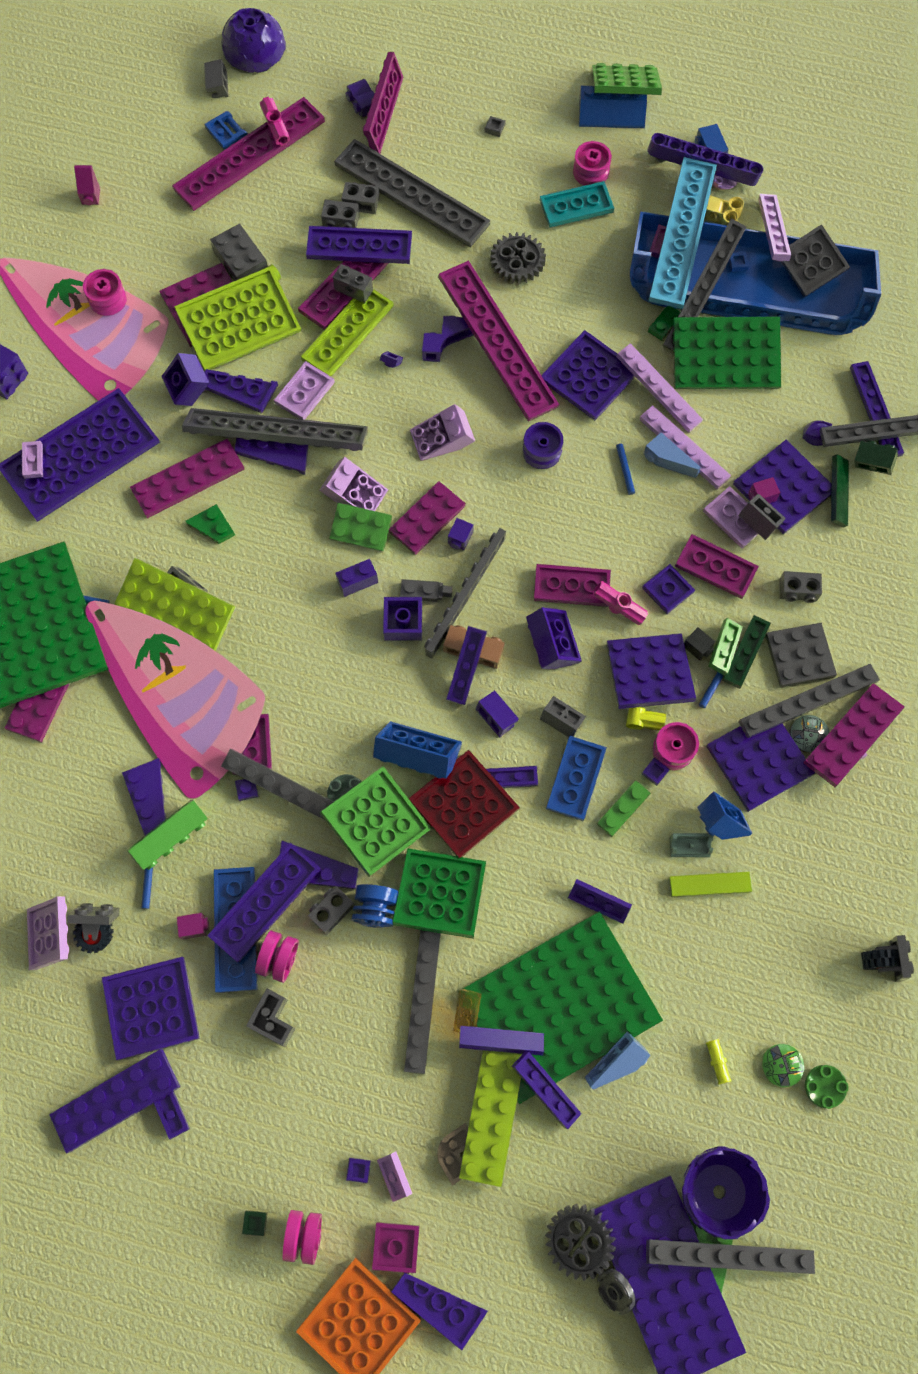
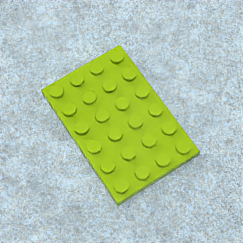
M271 266L174 306L204 371L206 369L212 370L301 332V327Z
M134 558L114 605L146 614L174 626L215 651L236 607L138 558Z

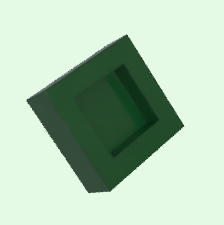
M246 1210L242 1234L265 1236L268 1212Z

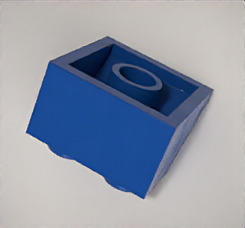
M714 791L697 807L701 814L700 818L706 825L705 830L711 836H717L721 840L750 836L752 834L742 811Z

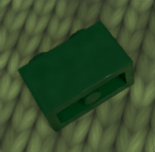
M861 441L854 460L855 468L892 475L898 457V449L889 444L879 445L874 441Z

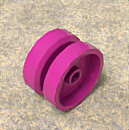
M597 141L584 142L577 148L573 175L579 184L585 186L608 179L612 157L610 149L605 144Z
M98 269L91 272L85 278L83 291L94 312L99 315L110 316L120 312L125 307L127 296L118 274L112 270Z
M669 723L661 728L653 742V756L670 770L683 769L690 764L698 752V735L693 728L685 723Z
M269 931L259 952L255 973L267 977L272 972L273 980L284 983L294 964L299 940L288 936L282 942L281 933Z
M290 1210L283 1244V1261L295 1262L301 1248L302 1264H315L322 1233L321 1213H309L304 1226L303 1211Z

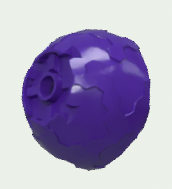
M243 8L235 12L227 20L222 32L221 46L224 58L232 67L250 73H260L267 71L280 61L286 50V41L279 23L272 15L256 8Z
M725 1146L714 1147L697 1155L690 1162L684 1174L682 1187L683 1204L691 1220L700 1229L714 1237L738 1239L751 1232L763 1222L770 1204L767 1180L760 1170L757 1161L750 1155ZM717 1185L722 1186L725 1192L724 1196L720 1199L716 1198L713 1193Z

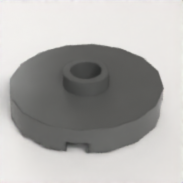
M611 1268L604 1270L597 1278V1283L599 1282L600 1284L598 1290L603 1302L612 1311L617 1310L620 1312V1315L629 1313L635 1306V1295L630 1283L617 1270Z

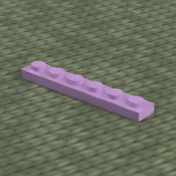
M760 194L758 201L772 260L790 261L791 252L777 195Z
M631 343L617 354L616 357L688 433L702 422L703 419Z
M651 406L640 416L639 420L656 435L663 433L701 467L699 474L717 490L730 479L731 475L654 406Z

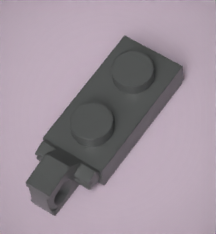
M402 579L400 597H422V601L437 602L442 600V597H452L453 588L436 581Z

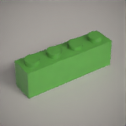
M190 800L127 849V852L142 870L145 868L150 870L158 863L157 859L162 855L166 857L174 850V845L178 842L182 844L190 838L188 834L194 829L197 832L206 825L204 821L208 818L195 801Z

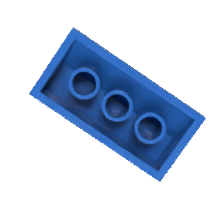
M581 86L579 127L645 129L647 95L594 93V86Z
M390 721L375 737L373 758L380 759L382 762L397 764L399 767L414 769L419 773H427L437 778L446 779L453 770L462 741Z

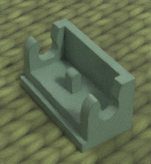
M673 833L669 838L670 857H711L713 853V848H711L713 836L709 833Z

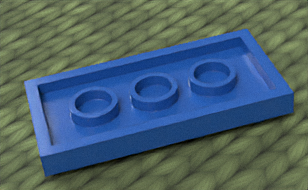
M569 736L546 807L547 810L584 821L607 747Z

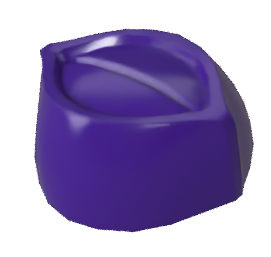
M821 420L812 421L804 427L802 438L813 446H822L823 443L819 431L822 427H830L833 424Z

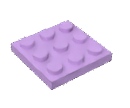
M57 896L27 909L29 970H38L68 959L69 946L67 945L68 926L66 924L67 905L65 897Z

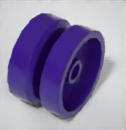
M538 422L526 430L523 439V457L530 466L537 469H548L559 462L564 443L563 434L560 429L548 422Z

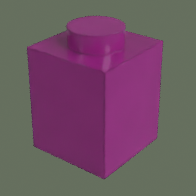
M774 478L753 483L749 490L750 500L759 494L768 503L775 502L780 495V491Z
M202 913L177 917L178 935L182 940L207 936L206 930H209V921Z

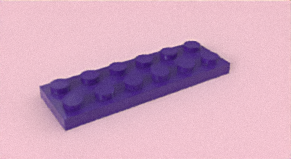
M309 226L306 258L314 260L410 264L412 231Z
M290 842L207 936L236 962L240 963L320 872L321 868Z
M159 1049L49 1115L67 1154L179 1089L180 1084L163 1049Z

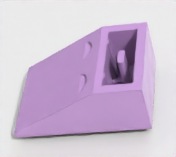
M456 404L410 429L421 461L460 450L475 442L466 414Z
M344 457L336 463L319 491L336 503L375 511L388 489Z

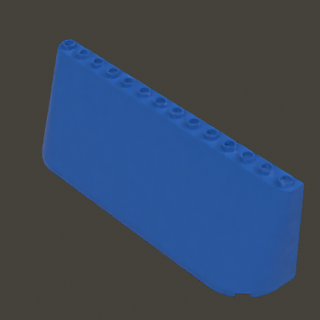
M640 211L630 267L631 285L646 302L667 307V305L649 301L659 258L651 256L650 249L658 225L667 227L669 216ZM703 222L685 303L727 225ZM745 229L733 253H747L748 271L731 272L728 261L701 313L723 317H780V326L831 335L852 333L854 329L864 326L870 321L881 297L878 250L835 243L849 264V270L804 298L781 261L772 260L766 232ZM787 235L788 244H792L800 237Z

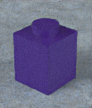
M456 518L448 534V544L454 549L465 551L473 534L474 524Z

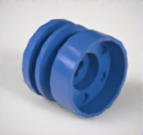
M357 885L355 900L363 903V905L353 907V911L361 914H353L351 921L372 928L393 927V919L387 917H394L395 912L387 909V906H396L398 891L379 885Z

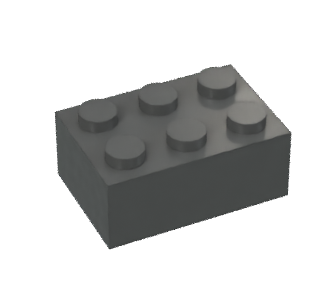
M240 223L210 239L214 254L222 262L224 268L234 281L268 267L265 257Z

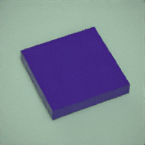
M671 564L642 586V589L666 614L670 613L695 592V589Z

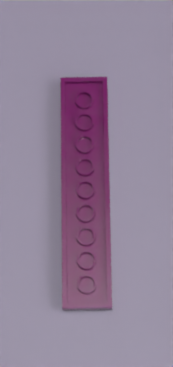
M303 97L280 112L290 137L287 145H276L273 135L268 129V124L265 122L173 184V190L195 211L323 124L325 117Z
M469 260L439 273L438 278L527 421L529 422L558 408V401Z

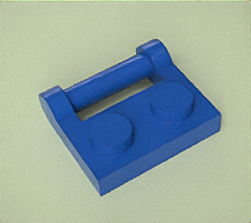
M229 111L205 123L206 130L223 150L248 135L246 130L236 123ZM224 122L228 123L236 133L233 134Z

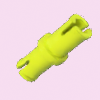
M719 1039L706 1042L712 1060L710 1064L714 1067L718 1085L731 1082L726 1066L727 1059L723 1057Z

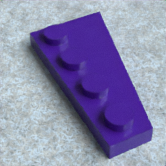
M208 369L204 372L209 381L205 390L261 414L278 387L277 381L267 382L260 378H245L243 375L232 376L226 372Z
M236 437L235 452L240 456L266 461L267 464H276L284 469L296 470L305 475L309 445L282 444L275 441L263 442L256 439L245 440Z
M160 758L122 772L144 835H147L166 820Z
M281 842L280 854L290 843ZM294 845L321 868L309 885L356 889L358 868Z
M407 1273L402 1275L391 1291L461 1351L488 1312Z

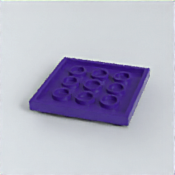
M586 330L541 375L548 387L594 421L635 378L616 357L617 353Z
M787 440L783 441L733 483L751 501L749 490L752 484L768 478H774L780 495L775 502L769 504L786 518L777 528L783 535L831 496L832 483Z
M682 633L607 640L606 645L618 709L696 701Z
M783 724L748 739L741 726L706 745L748 812L815 774L813 770L804 764L806 758Z
M184 957L102 977L116 1060L200 1039Z

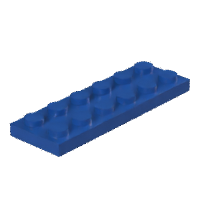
M254 867L214 869V928L255 883ZM215 943V993L258 990L257 974L255 973L257 943L240 963L236 962Z

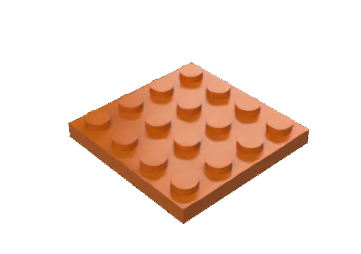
M355 1257L296 1332L339 1374H380L420 1323L421 1318L396 1297L383 1282Z

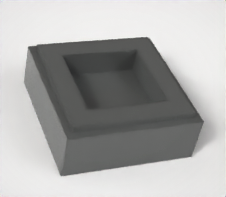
M490 116L485 127V133L500 137L506 125V120Z

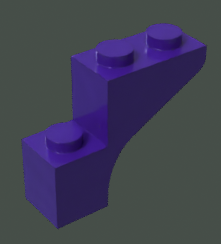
M443 316L442 334L434 332L424 333L423 361L440 362L441 354L447 346L474 336L464 318Z

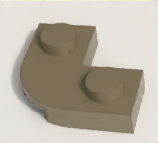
M466 1123L444 1137L438 1148L439 1164L452 1186L461 1180L459 1175L462 1158L459 1154L465 1148L468 1132Z

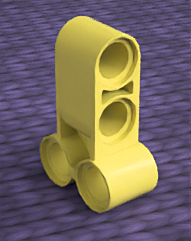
M710 195L704 219L721 225H728L731 218L738 221L741 217L744 201L740 197H732L727 201Z

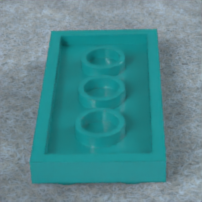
M605 181L540 196V203L549 228L614 213L615 209Z

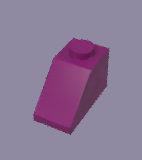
M75 165L77 194L81 204L99 205L100 186L92 165Z

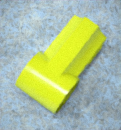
M643 707L628 708L626 727L635 730L646 728L660 731L665 726L666 714L646 711Z

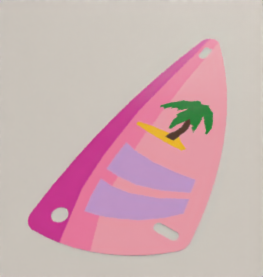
M15 258L0 259V275L31 326L56 358L91 395L99 401L118 388L125 395L141 380L159 353L167 332L169 321L163 313L125 291L127 302L120 312L110 316L99 315L92 310L83 291V282L88 276L87 274L42 262ZM11 264L15 268V272L9 273L5 266ZM154 321H160V325L149 333L143 331L145 327ZM114 380L117 384L116 388L106 390L104 387L105 382Z
M91 601L85 609L88 621L94 626L108 670L128 710L152 750L160 758L161 763L182 792L189 798L200 797L229 771L221 767L229 750L233 749L242 754L262 713L265 702L263 691L226 658L182 630L128 608L100 601ZM98 609H101L105 615V620L102 622L98 620L94 613ZM254 696L256 698V702L245 710H237V706L249 697ZM194 767H200L203 770V776L199 780H194L190 776V771Z

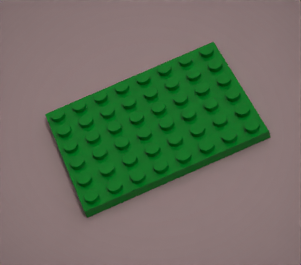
M65 541L0 563V708L108 670L94 626L88 621L85 612L87 604Z
M600 912L458 991L477 1027L544 1033L543 1056H532L555 1083L607 1054L626 1032L636 1037L663 1021ZM522 1078L517 1098L519 1104L535 1096V1093Z

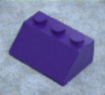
M542 607L526 617L528 629L531 632L533 645L542 669L555 670L582 662L566 610Z

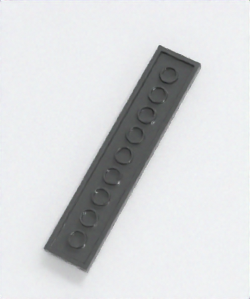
M356 139L334 161L335 166L366 185L378 186L379 193L470 248L490 225L488 218Z
M191 408L182 424V432L362 451L368 433V426Z

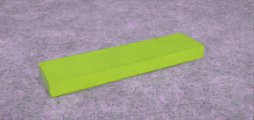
M750 871L669 877L671 897L752 892Z

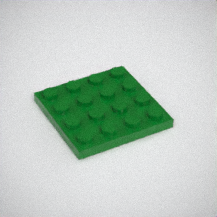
M407 848L393 925L474 939L486 861Z

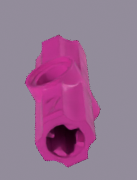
M265 97L259 103L267 121L268 129L272 133L276 145H287L290 137L282 121L281 113L278 111L273 98Z
M600 581L593 591V596L607 604L612 613L622 614L638 626L642 624L648 615L647 610L633 602L628 593H620L603 581Z

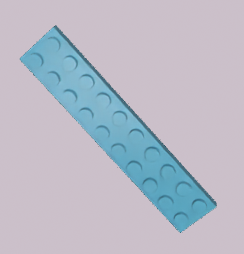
M686 157L683 158L651 288L650 302L680 309L684 307L717 167L716 164Z

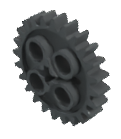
M518 232L515 233V236L509 233V238L503 235L502 240L498 239L497 244H493L490 256L491 268H494V273H499V278L505 276V282L511 279L512 284L515 280H517L518 284L521 283V280L527 283L528 278L533 281L534 276L539 277V272H543V266H545L546 261L545 248H541L542 243H537V238L531 240V235L525 237V233H522L521 236H519Z
M577 1203L572 1208L567 1205L564 1210L560 1209L557 1215L551 1218L553 1223L547 1225L551 1231L545 1234L551 1240L545 1245L552 1247L548 1255L556 1257L552 1263H560L559 1271L565 1268L567 1269V1277L574 1273L575 1280L581 1275L583 1281H585L589 1276L591 1279H594L597 1274L601 1275L604 1269L610 1266L608 1261L614 1259L610 1252L616 1250V1247L610 1245V1243L614 1242L616 1238L609 1236L613 1228H606L609 1220L602 1221L601 1212L595 1215L594 1207L587 1211L586 1204L582 1205L579 1209ZM575 1221L581 1224V1230L575 1227ZM590 1226L592 1230L581 1242V1246L576 1249L573 1256L570 1257L569 1253L578 1244L580 1237L585 1234ZM591 1236L597 1238L599 1246L592 1242ZM562 1238L567 1239L569 1247L564 1245ZM579 1253L586 1257V1262L580 1259Z

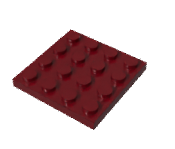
M470 750L456 759L453 770L446 779L434 777L409 798L418 812L459 858L467 854L520 809Z

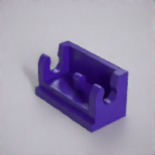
M495 690L481 699L475 709L499 738L511 730L519 720Z

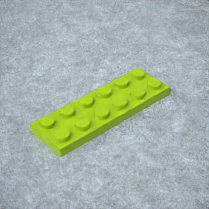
M374 289L366 303L353 298L301 356V360L332 376L394 306L393 301Z
M483 1050L459 1175L460 1179L502 1187L521 1077L511 1066L522 1054Z

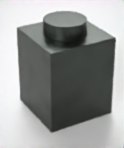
M697 627L685 640L684 645L685 649L700 661L704 656L707 658L714 649L712 647L715 641Z

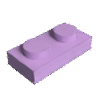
M41 441L22 442V476L24 479L43 477V444Z
M397 1152L378 1159L377 1161L392 1201L394 1202L411 1195L412 1191Z

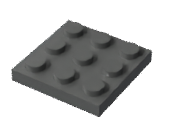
M822 224L790 244V261H781L804 298L850 268Z
M822 622L766 633L765 636L780 687L837 676Z

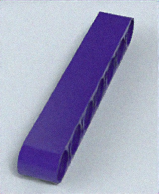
M661 133L652 135L647 149L648 154L679 165H682L684 157L716 164L715 176L748 186H755L763 173V166L760 163Z

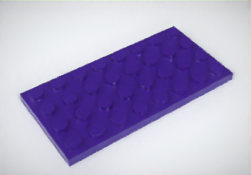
M118 388L36 440L41 441L43 444V477L24 479L22 476V450L1 462L0 472L38 522L159 444L160 441Z
M671 1175L595 1208V1215L601 1212V1220H609L606 1228H613V1231L609 1233V1236L616 1238L614 1242L610 1243V1245L616 1247L614 1252H610L614 1256L612 1263L615 1270L628 1280L633 1289L635 1306L632 1312L658 1374H702L747 1353L711 1268L646 1264L647 1239L699 1243Z

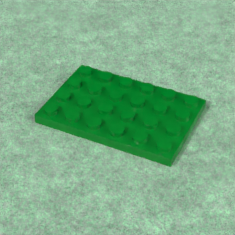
M674 317V389L781 388L780 317Z

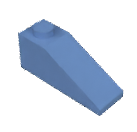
M663 433L658 434L646 445L644 455L649 462L694 478L698 476L701 467Z
M626 1032L584 1078L594 1090L637 1071L647 1062L651 1055L640 1042Z

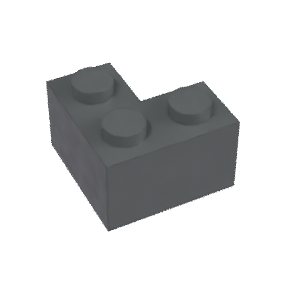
M267 988L246 1027L283 1047L287 1046L296 1029L278 1019L288 1000Z

